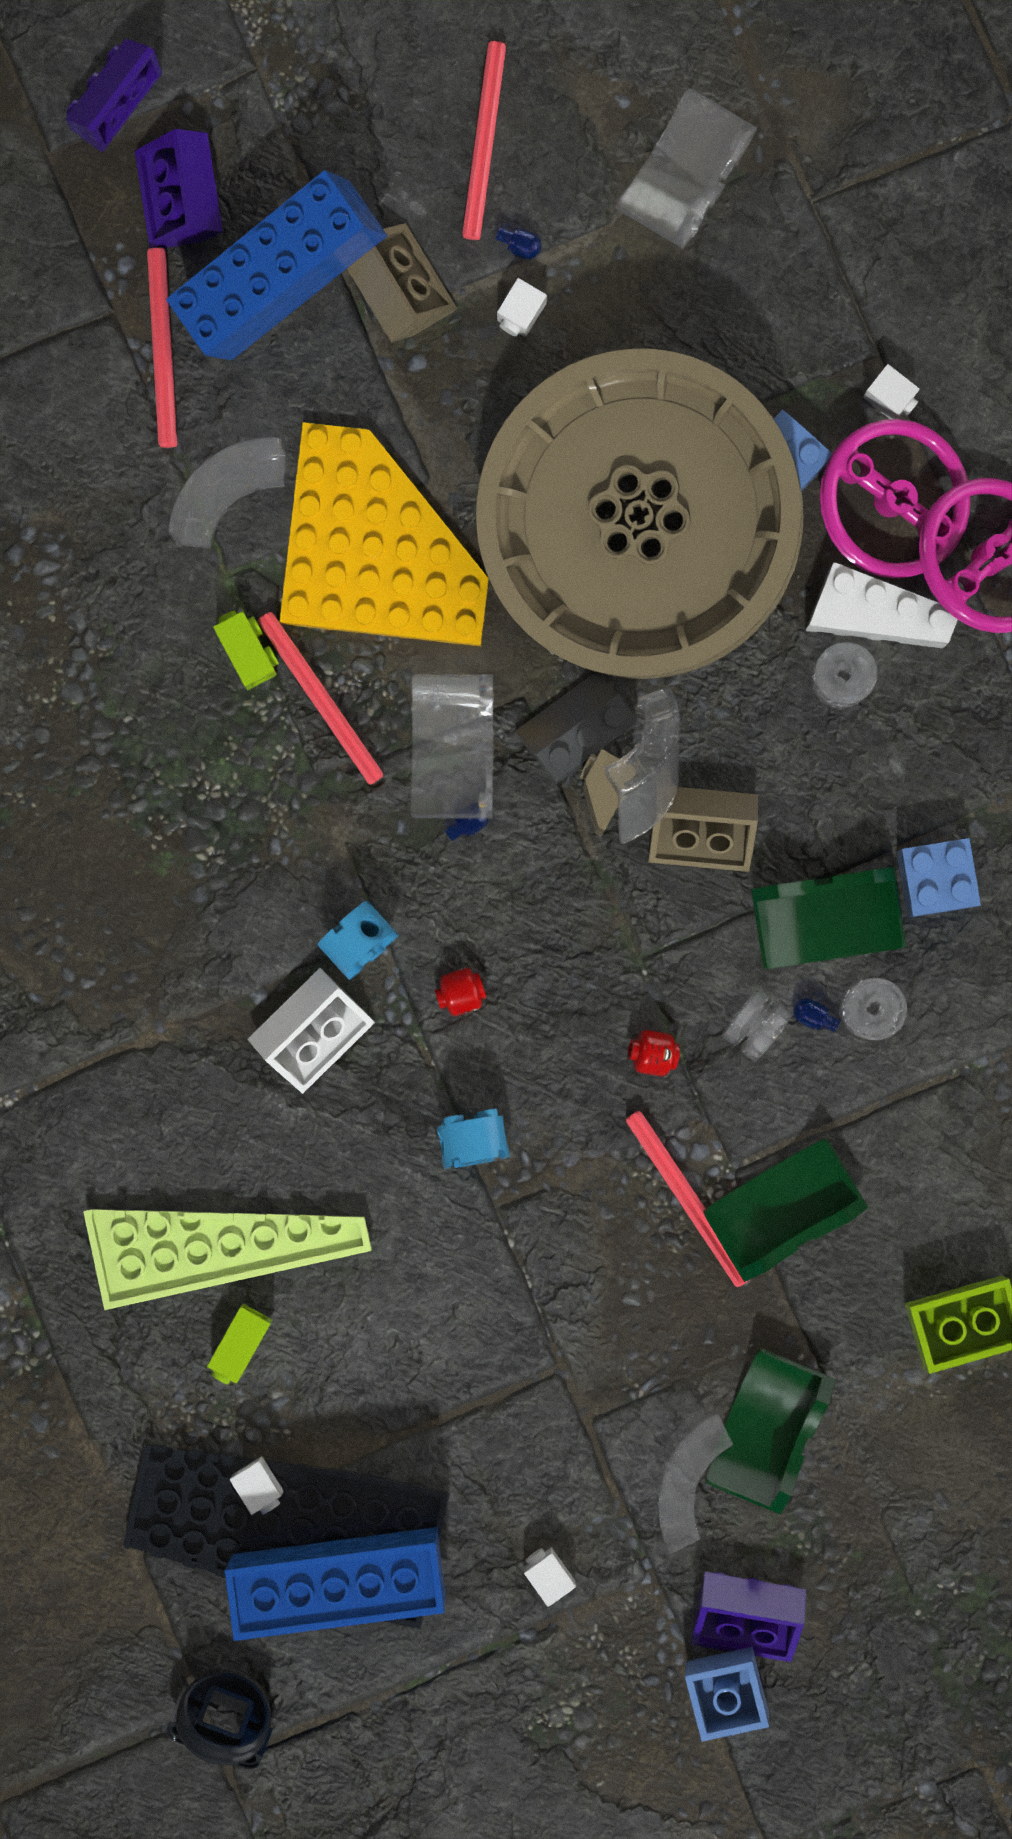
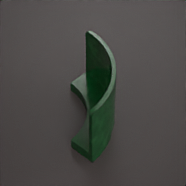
M894 867L751 889L762 962L765 969L896 950L906 946Z
M824 1138L742 1184L704 1209L703 1213L742 1280L746 1282L767 1272L799 1250L797 1247L811 1239L817 1240L827 1233L851 1222L868 1209V1206L830 1142Z
M759 1349L743 1379L724 1424L706 1475V1483L781 1515L792 1497L805 1458L802 1452L808 1438H813L829 1406L836 1379L767 1350Z

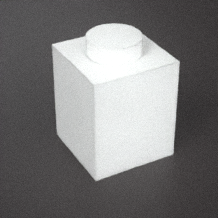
M518 278L497 311V321L501 323L499 326L512 336H517L519 333L526 338L547 304V295Z
M887 364L867 389L863 398L889 419H898L900 415L907 418L918 404L914 397L920 389Z
M262 1456L231 1476L230 1481L251 1515L259 1510L262 1514H265L280 1504L278 1498L281 1497L284 1490Z
M552 1547L545 1552L541 1548L525 1560L528 1564L524 1566V1574L547 1607L576 1588L575 1579Z

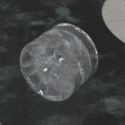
M851 642L837 643L827 648L816 660L811 671V685L815 695L824 704L838 709L850 708L859 704L871 693L877 680V666L872 655L864 647ZM840 670L847 675L850 674L848 681L845 682V679L838 677Z
M869 978L855 982L845 991L840 1002V1017L844 1026L851 1034L861 1039L883 1040L889 1038L899 1031L906 1019L907 1004L903 993L895 984L882 978ZM872 1003L879 1007V1011L874 1015L867 1012V1008Z
M760 987L743 1004L721 1034L733 1046L738 1045L747 1036L748 1039L744 1043L741 1052L753 1062H756L766 1052L793 1016V1013L780 1003L768 1012L767 1009L773 997Z

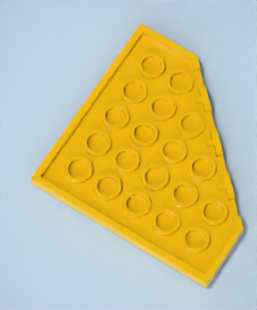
M303 422L280 624L481 646L489 581L487 575L370 430Z

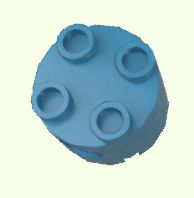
M367 900L339 922L340 924L331 929L317 945L338 969L351 980L369 961H374L382 954L386 947L399 935Z
M497 1109L477 1112V1115H474V1119L465 1121L464 1115L443 1118V1121H440L441 1126L436 1128L441 1144L444 1169L451 1168L453 1162L454 1168L492 1162L497 1157H500V1159L510 1157L504 1129L503 1116H498Z

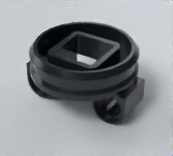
M210 1673L199 1677L186 1688L183 1694L180 1693L169 1719L166 1734L174 1742L184 1744L191 1753L206 1762L217 1765L236 1764L245 1769H255L261 1763L273 1730L270 1727L271 1709L262 1691L246 1678L232 1673ZM210 1702L245 1715L238 1734L203 1722Z

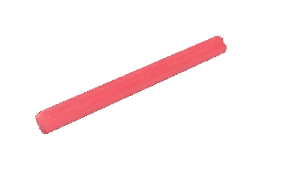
M490 41L487 48L463 225V238L468 240H479L481 237L506 52L505 43Z
M151 248L147 251L158 444L161 448H172L177 446L170 310L169 303L166 300L169 297L167 259L164 248Z
M268 612L258 619L259 626L365 780L370 785L383 777V772L272 612Z
M636 1111L628 1116L626 1123L736 1287L745 1284L746 1282L742 1280L705 1218L703 1211L706 1208L643 1113Z

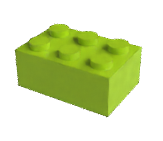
M1003 1275L904 1303L923 1369L929 1374L1012 1350V1286L1010 1279Z

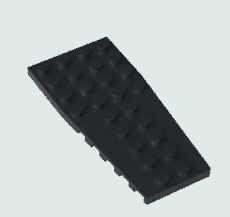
M148 1444L144 1448L123 1546L127 1549L131 1547L150 1553V1556L160 1559L163 1557L183 1563V1566L194 1569L196 1567L215 1573V1576L226 1579L225 1569L232 1555L238 1553L435 1527L438 1529L440 1542L450 1492L351 1470L264 1459L284 1491L281 1497L278 1498L280 1504L265 1514H262L259 1510L251 1515L232 1485L230 1478L234 1473L258 1458ZM423 1616L384 1622L421 1629Z

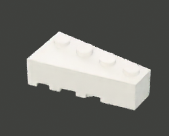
M833 562L828 570L805 631L833 633V635H849L872 640H888L904 644L944 648L950 641L958 619L936 601Z

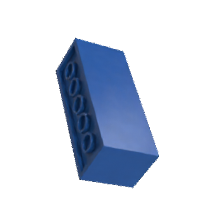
M324 170L166 300L204 355L233 360L388 235L351 182Z
M437 1527L238 1553L232 1555L225 1569L234 1641L442 1614L445 1612L446 1591Z

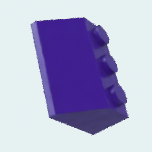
M125 39L120 46L116 45L112 48L106 59L108 63L100 73L95 72L91 76L86 86L87 91L80 99L76 98L66 112L67 117L65 119L70 130L102 153L162 74L154 50L149 46L129 39Z
M174 129L135 150L150 249L200 243L223 232L207 133Z
M704 1572L698 1593L690 1645L724 1651H735L752 1647L754 1656L792 1662L805 1623L806 1589L796 1588L789 1584L779 1585L762 1582L754 1578L744 1579L727 1576L720 1572Z

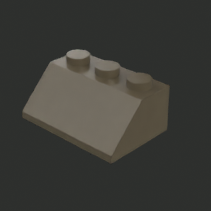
M406 223L384 228L383 230L388 236L347 268L349 275L355 281L366 303L372 309L391 343L416 335L457 309Z
M603 749L598 756L590 755L580 778L585 780L582 789L594 832L600 837L603 835L638 771L637 768Z
M656 785L648 863L749 872L758 823V794Z

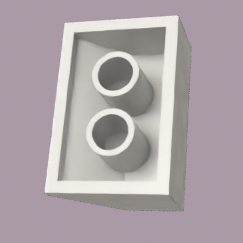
M319 968L247 1040L267 1063L303 1094L375 1022L329 975Z

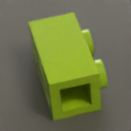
M234 610L218 618L219 624L213 628L245 688L250 690L275 677L277 673L274 666L279 663L270 646L263 649L258 639L263 633L254 616L247 619L243 611L237 614Z
M243 1304L207 1365V1368L213 1370L211 1376L229 1385L230 1381L237 1384L273 1320Z

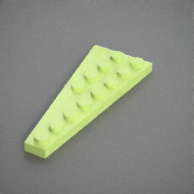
M107 1209L83 1211L104 1310L372 1251L365 1216Z

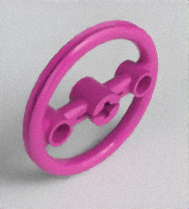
M886 419L867 424L855 430L834 450L825 467L821 481V513L832 542L852 564L865 572L879 577L907 578L923 573L920 558L905 563L885 562L865 553L849 537L841 522L837 508L836 495L839 477L848 484L858 483L874 495V506L880 515L888 518L900 515L915 526L919 538L924 519L929 510L917 502L918 493L915 486L907 480L889 481L874 469L873 461L868 455L859 454L858 447L872 438L883 435L907 436L923 443L939 457L950 476L952 487L967 481L968 478L959 456L938 433L914 421ZM853 461L860 466L861 473L859 477L853 473ZM970 496L954 504L952 520L945 515L940 523L936 540L938 564L950 556L966 530L970 515Z
M996 478L967 480L940 496L924 519L919 543L921 567L931 592L952 616L978 630L991 633L1012 632V616L995 617L986 615L972 609L966 602L967 599L978 591L980 582L985 577L993 576L1012 564V518L1008 522V528L1002 534H995L975 547L971 555L972 562L964 570L959 571L949 579H944L937 561L936 540L939 526L945 514L954 504L964 498L978 494L1001 496L1012 501V483ZM1004 544H1006V545H1005L1001 550H999L995 555L993 554V553L995 552V550H997L998 548H1000L1001 546H1003ZM994 555L992 561L981 567L986 561H988ZM958 581L963 585L965 591L960 589Z

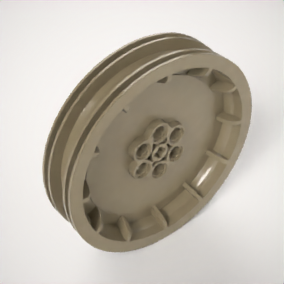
M623 349L594 355L561 369L535 387L515 407L497 433L483 466L476 505L478 543L485 570L498 598L518 625L544 648L568 662L602 674L633 679L670 677L699 669L724 657L752 636L774 611L789 585L800 552L804 519L802 491L795 463L782 432L762 403L741 383L715 366L681 353L658 349ZM633 475L638 480L636 489L629 493L623 492L620 488L621 480L625 476ZM660 481H668L672 486L670 494L665 498H657L654 495V487ZM605 502L614 503L616 511L613 517L605 520L601 519L598 514L599 507ZM641 508L644 512L649 511V515L644 517L645 523L641 525L637 520L632 521V518L637 515L636 509ZM672 513H679L683 517V524L676 531L668 530L665 526L666 518ZM616 534H624L627 538V545L620 552H614L610 548V540ZM652 539L658 540L661 543L660 553L655 557H646L643 552L645 543Z

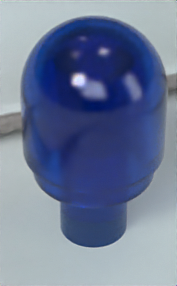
M499 227L495 237L496 240L508 244L507 250L511 251L512 254L523 259L537 257L542 249L540 238L535 233L523 228H515L514 232Z
M478 803L467 806L457 813V816L454 817L456 823L446 829L445 833L452 842L463 834L467 837L473 836L488 824V810L485 806Z
M810 998L801 999L794 1006L793 1014L795 1019L800 1024L813 1030H819L822 1026L835 1033L841 1021L828 1015L829 1009L825 1005Z

